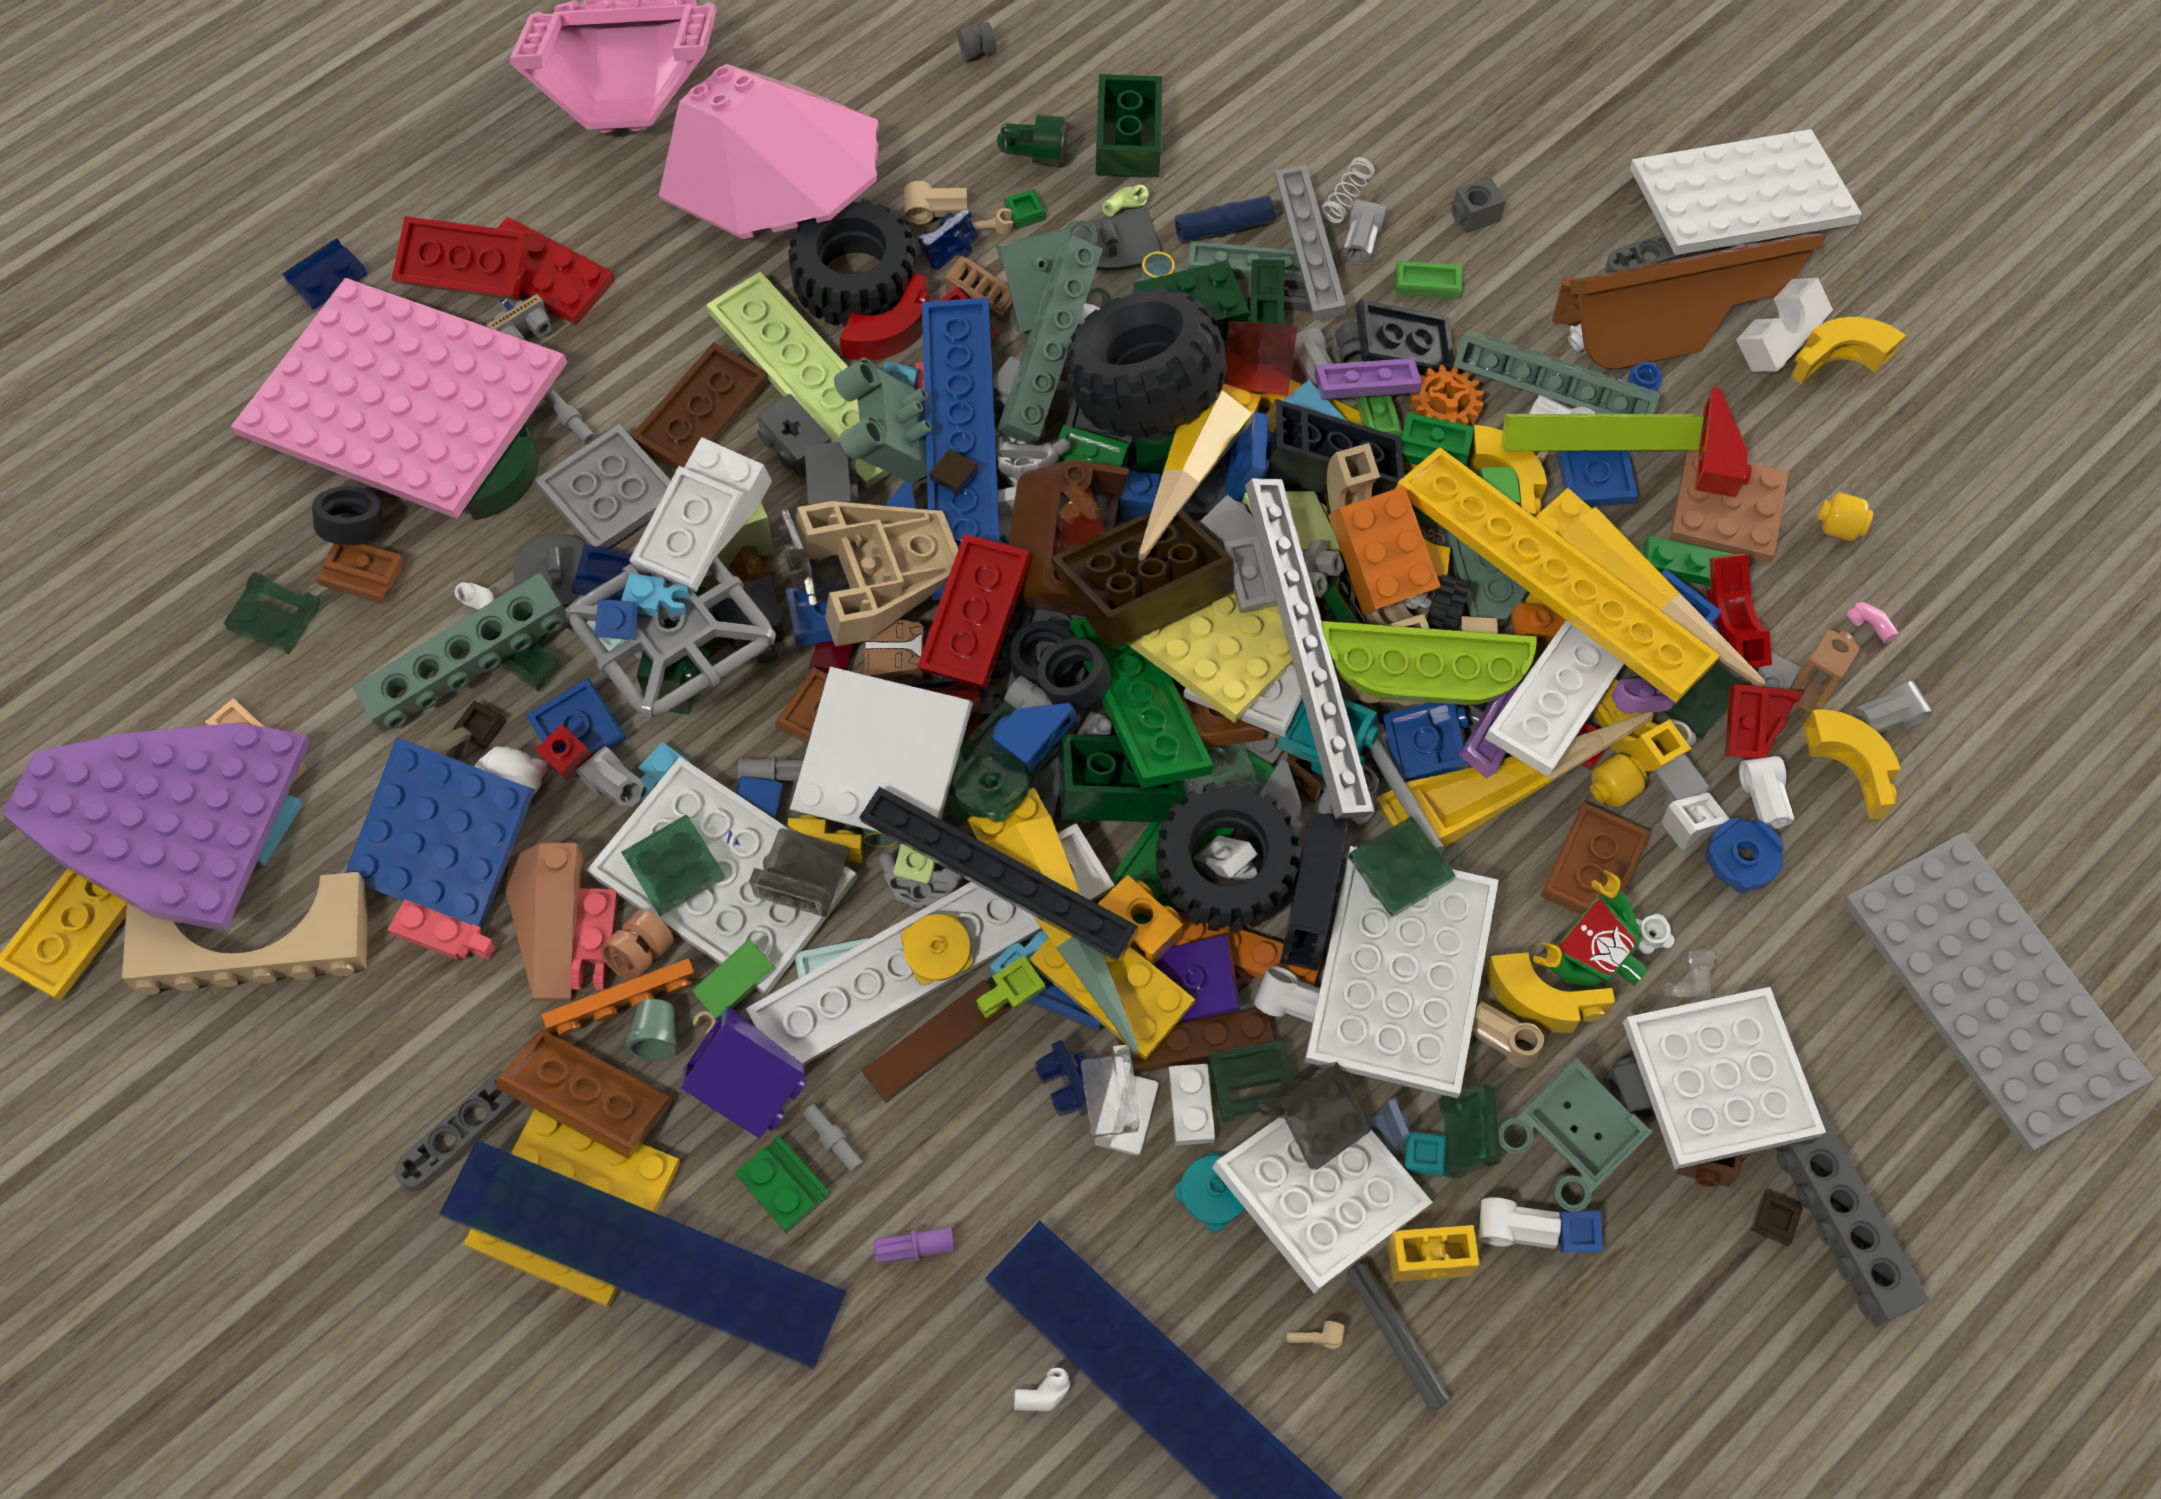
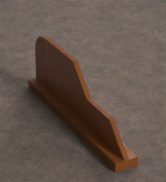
M1822 234L1799 235L1570 280L1571 294H1578L1585 351L1594 363L1611 369L1700 352L1704 349L1733 304L1777 296L1791 279H1795L1814 249L1823 248Z

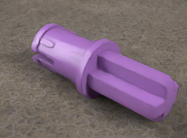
M951 1227L915 1233V1229H911V1234L876 1239L873 1244L875 1259L878 1263L915 1258V1262H917L919 1257L954 1252Z

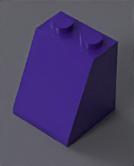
M726 1006L683 1068L680 1088L760 1139L766 1130L772 1132L777 1127L784 1115V1111L781 1110L782 1106L789 1097L794 1100L799 1095L807 1080L803 1078L805 1075L803 1063L733 1009Z

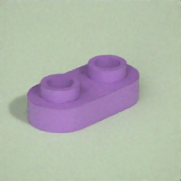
M1644 678L1619 680L1611 695L1616 707L1627 714L1668 711L1675 703Z

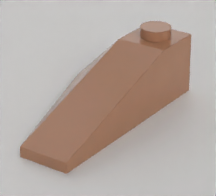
M539 843L509 858L506 896L534 1001H572L573 989L570 987V974L574 953L579 888H583L585 865L584 857L577 843Z

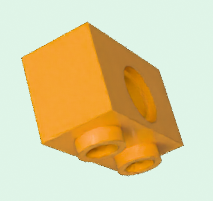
M1127 875L1098 905L1139 927V931L1130 946L1154 965L1181 938L1182 920L1173 908L1168 905L1163 907L1155 900L1153 892L1142 881L1135 882ZM1137 914H1144L1151 921L1146 924H1138L1132 917Z

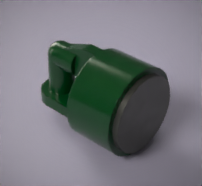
M1037 114L1035 125L1005 123L1002 125L1001 132L997 136V146L1001 152L1006 154L1032 156V163L1060 166L1065 158L1068 121L1065 120V117Z

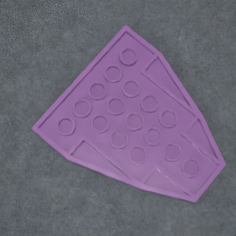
M237 722L117 734L34 752L2 814L11 825L60 865L151 917L226 931L307 752L310 740L306 734Z

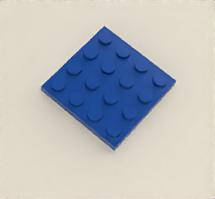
M396 738L345 873L359 872L364 879L365 887L404 901V899L470 925L475 924L483 929L535 789L407 740Z

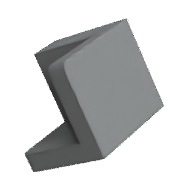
M1685 754L1653 771V774L1669 793L1662 805L1665 811L1673 801L1703 794L1709 787Z

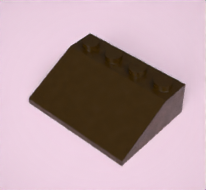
M1180 509L1142 561H1139L1138 558L1151 511L1051 557L1054 568L1092 630L1112 650L1234 591L1233 557L1182 509Z

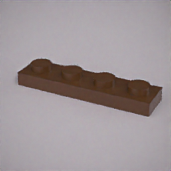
M1259 1009L1179 1023L1146 1060L1140 1055L1133 1053L1117 1037L1122 1063L1130 1064V1075L1169 1068V1066H1179L1265 1050L1275 1046L1269 1015Z

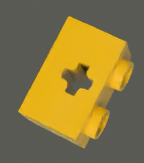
M1474 1225L1393 1231L1387 1242L1392 1282L1469 1277L1474 1274L1480 1265Z

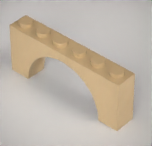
M359 872L320 875L319 888L314 903L296 928L269 946L251 952L232 954L219 953L202 948L187 938L181 923L153 918L127 903L122 980L135 992L152 995L159 993L160 989L175 988L181 991H193L201 985L214 984L218 987H233L238 982L243 981L267 984L275 982L277 978L292 977L298 980H309L317 974L331 973L335 976H349L354 971L366 970L368 887L364 886V879Z

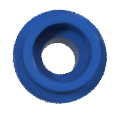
M1641 362L1630 370L1628 382L1657 391L1662 383L1661 371L1651 362Z

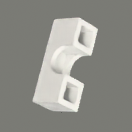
M1818 278L1791 279L1773 299L1779 311V318L1755 319L1736 339L1752 372L1767 371L1773 373L1782 369L1796 350L1804 345L1812 330L1823 324L1825 318L1833 311Z

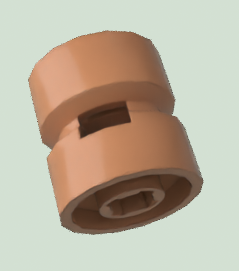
M642 909L638 910L624 923L622 930L616 931L601 946V954L607 965L617 975L630 981L640 977L652 965V960H657L673 944V936L667 925L658 916Z

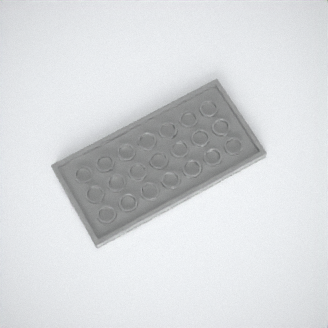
M1965 832L1846 896L1842 901L2028 1155L2154 1080L2150 1072Z

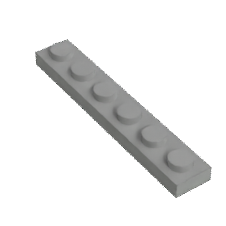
M1307 165L1276 170V183L1313 320L1346 314V303Z

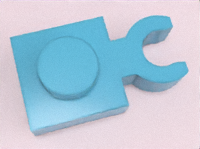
M629 573L621 601L638 603L637 614L659 617L661 608H666L671 614L682 616L686 614L684 603L674 601L677 598L690 599L691 594L689 587L686 585L676 584L667 588L665 578Z
M663 742L638 767L640 774L643 776L639 779L644 785L643 790L646 791V794L640 800L641 803L679 757L690 763V761Z

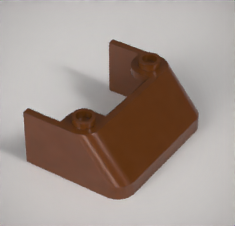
M1068 460L1030 470L1020 476L1016 486L1008 545L1029 550L1033 556L1015 606L1085 617L1051 562L1061 494L1077 496L1086 491L1121 496L1128 477V468Z

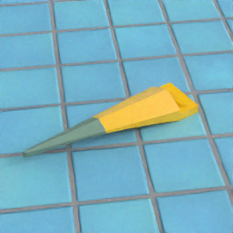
M1035 788L967 819L968 825L976 839L1080 894L1051 815L1048 814ZM1031 915L1083 983L1131 1051L1137 1054L1138 1045L1103 953Z

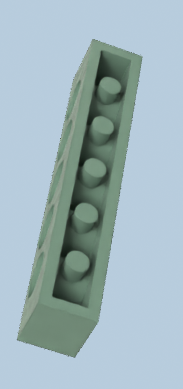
M1074 235L1070 236L1059 246L996 432L1025 444H1029L1040 437L1067 357V348L1070 342H1072L1071 336L1077 328L1103 248Z
M1471 330L1465 332L1453 365L1454 367L1575 407L1589 408L1597 414H1654L1660 397V392Z
M540 572L352 686L371 720L385 733L390 729L402 726L409 717L417 712L433 707L440 698L448 693L464 688L471 679L479 674L495 669L502 660L515 652L518 653L528 649L533 641L546 633H553L559 630L563 623L569 620L566 616L567 612ZM532 613L529 619L520 621L525 614ZM501 632L498 638L489 640L494 633ZM470 651L465 658L458 660L463 652ZM438 670L434 677L427 679L432 671ZM407 689L403 696L396 698L399 691Z

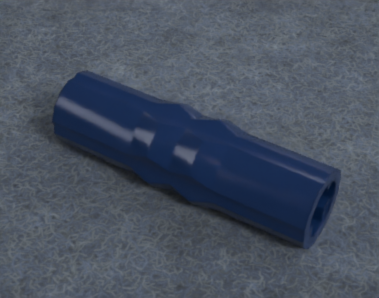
M1263 196L1176 215L1174 220L1175 230L1180 243L1211 236H1221L1226 233H1236L1243 229L1274 223V205L1270 196Z

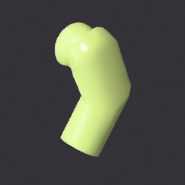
M1141 184L1134 187L1121 188L1102 203V210L1107 216L1111 217L1121 209L1139 208L1147 202L1149 196L1148 189Z

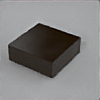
M949 448L929 472L930 480L958 496L979 470L976 463Z
M473 700L455 724L453 730L460 727L465 728L472 733L470 742L486 749L506 720L503 715Z
M1764 1192L1750 1230L1785 1246H1789L1793 1241L1803 1207Z

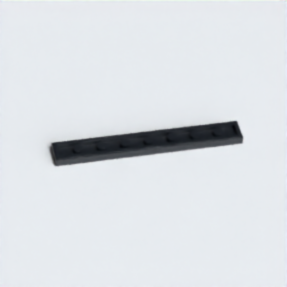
M880 786L859 816L861 822L1119 963L1139 931V927L1134 923Z

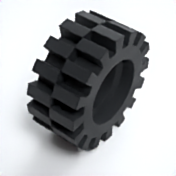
M1442 574L1439 580L1441 587L1435 590L1426 620L1429 629L1456 631L1467 599L1470 583Z

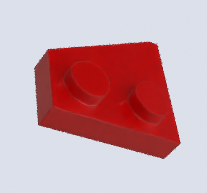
M1742 684L1730 685L1725 756L1745 759L1766 758L1773 746V739L1782 731L1788 721L1786 717L1794 704L1801 699L1802 691Z

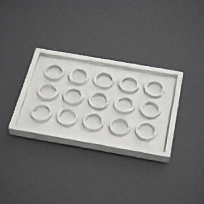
M1812 129L1632 159L1630 167L1675 255L1859 224L1862 215Z
M681 757L677 759L587 869L589 875L609 889L616 891L619 896L638 909L650 911L658 916L667 925L669 930L720 965L748 939L752 940L776 967L769 976L755 987V989L766 996L857 879L855 872ZM729 831H731L733 835L731 836L730 841H729V844H728V843H727V839H728ZM736 839L740 843V845L734 844Z
M1350 846L1305 1062L1458 1098L1461 1093L1499 880Z

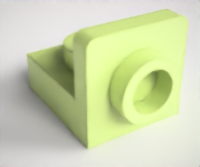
M901 844L894 868V875L928 884L931 881L934 866L941 865Z

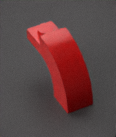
M914 273L900 302L892 310L884 314L865 316L851 313L839 338L842 358L857 361L862 358L870 361L880 360L899 354L912 346L923 334L922 302H930L931 292L927 291L926 276Z
M1740 553L1709 558L1711 590L1706 591L1707 601L1722 611L1716 622V625L1719 627L1717 632L1752 668L1772 665L1770 630L1761 625L1752 603L1748 554Z

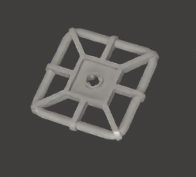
M717 556L713 559L709 570L719 581V585L699 597L689 589L690 599L677 598L674 602L684 603L685 615H673L666 608H661L659 617L637 614L635 640H627L611 651H608L599 638L595 637V633L586 622H596L598 599L606 600L624 589L629 573L647 575L651 572L629 564L622 568L623 573L584 595L574 604H571L566 614L573 630L597 660L596 666L601 673L608 674L630 705L641 713L643 718L654 719L655 715L668 712L709 685L713 688L720 684L722 677L773 645L776 633L773 631L768 619L743 590L744 584L736 576L733 577ZM672 581L667 583V588L676 585V583ZM726 598H732L753 625L716 621L708 609ZM670 618L672 621L680 620L676 627L671 629L664 628L665 619ZM715 637L752 641L714 666L710 665L698 649ZM642 649L653 662L645 697L641 695L619 666L621 662ZM688 655L701 671V674L658 699L665 668Z

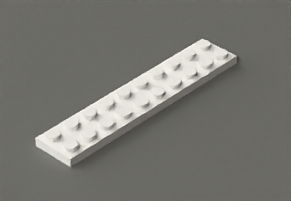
M1077 823L1057 833L1080 895L1094 901L1110 892L1115 885ZM970 882L747 1007L746 1010L757 1029L806 1065L998 956L1014 944L1020 943L1042 931V929L1031 914ZM953 914L967 931L970 939V952L973 956V964L968 971L959 972L950 979L934 981L930 985H921L915 980L914 972L909 968L905 960L901 934L904 929L910 927L924 916Z

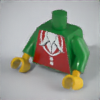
M1604 870V874L1608 877L1607 884L1603 887L1596 880H1593L1591 883L1592 888L1603 894L1604 898L1600 895L1597 896L1557 946L1542 942L1541 945L1547 949V957L1544 959L1534 955L1533 961L1539 965L1549 967L1553 973L1568 984L1591 987L1598 984L1606 985L1617 972L1635 986L1648 971L1647 967L1631 956V953L1641 942V939L1638 937L1640 928L1631 904L1620 889L1619 878L1613 873Z

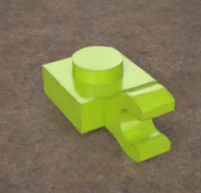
M1023 955L993 975L992 978L997 987L982 995L976 1002L979 1004L977 1005L987 1019L999 1011L1007 1002L1015 1011L1043 992L1046 986Z

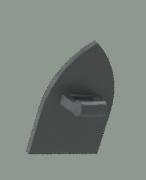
M1147 208L1114 214L1111 217L1105 216L1090 222L1098 232V239L1095 245L1103 248L1096 268L1098 270H1123L1142 266L1143 259L1148 254L1162 252ZM1082 227L1074 236L1086 241L1088 233ZM1163 254L1149 256L1145 261V265L1163 262Z

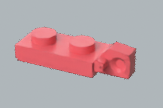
M404 899L388 928L390 934L458 961L460 958L467 959L469 953L490 960L496 949L492 939L480 935L481 927L475 924L470 925Z

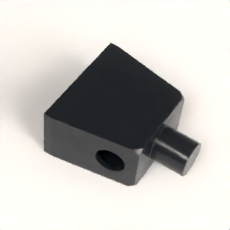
M768 574L744 583L743 590L768 619L773 631L776 633L774 644L782 641L785 636L771 575ZM726 598L713 606V617L717 621L753 625L732 598ZM726 638L735 652L752 642L750 640ZM774 644L756 656L759 663L771 662L778 656Z

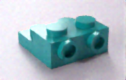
M1343 698L1362 766L1364 757L1360 756L1365 746L1368 748L1373 747L1379 734V728L1375 727L1377 712ZM1302 700L1286 736H1281L1278 742V749L1311 762V770L1323 775L1304 701Z

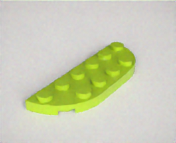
M1322 621L1323 634L1335 671L1356 689L1374 697L1390 700L1474 705L1493 701L1508 693L1520 682L1533 661L1537 643L1536 636Z

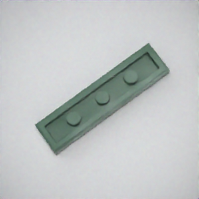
M1190 241L1187 270L1228 260L1235 278L1249 279L1251 259L1285 260V275L1301 276L1295 250Z

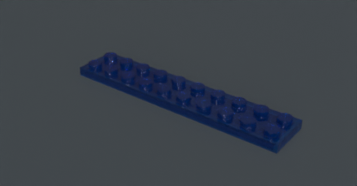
M476 1140L439 1213L445 1219L812 1370H815L847 1292L479 1140Z
M1040 1220L985 1278V1282L1216 1499H1343Z

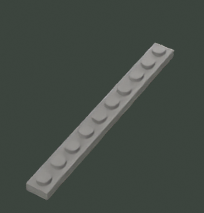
M1251 479L1245 485L1335 819L1367 817L1374 812L1331 654L1323 634L1320 614L1282 479Z

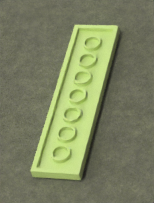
M761 271L707 304V310L711 317L756 367L768 374V380L783 397L791 394L830 436L832 443L840 442L841 433L860 422L858 400L846 401L839 395L834 385L835 375L848 366ZM862 459L856 460L858 480L866 489L890 474Z

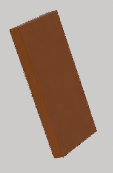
M542 1028L496 1079V1089L627 1159L631 1158L671 1108L673 1097Z

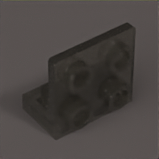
M788 509L782 510L781 514L784 524L778 525L783 545L789 544L786 547L787 551L784 553L790 572L797 571L793 573L798 593L805 592L810 605L827 601L831 592L850 589L849 582L837 555L806 559L803 545Z
M780 828L764 870L753 869L749 883L754 896L826 918L850 854L849 847Z
M1338 1062L1322 1065L1310 1064L1256 1101L1262 1116H1279L1285 1119L1311 1170L1319 1169L1371 1131Z

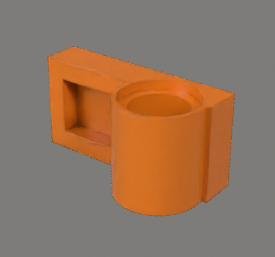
M1523 602L1514 607L1510 615L1514 635L1536 636V649L1542 648L1547 643L1550 644L1566 621L1547 605Z

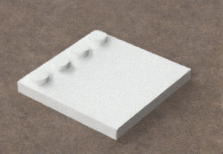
M830 667L790 809L879 832L861 822L859 816L880 786L941 819L973 703L970 700Z
M1770 987L1629 1016L1623 1021L1674 1169L1819 1138L1826 1133Z
M1331 1081L1217 1160L1212 1167L1314 1294L1391 1237L1393 1231H1399L1433 1203Z

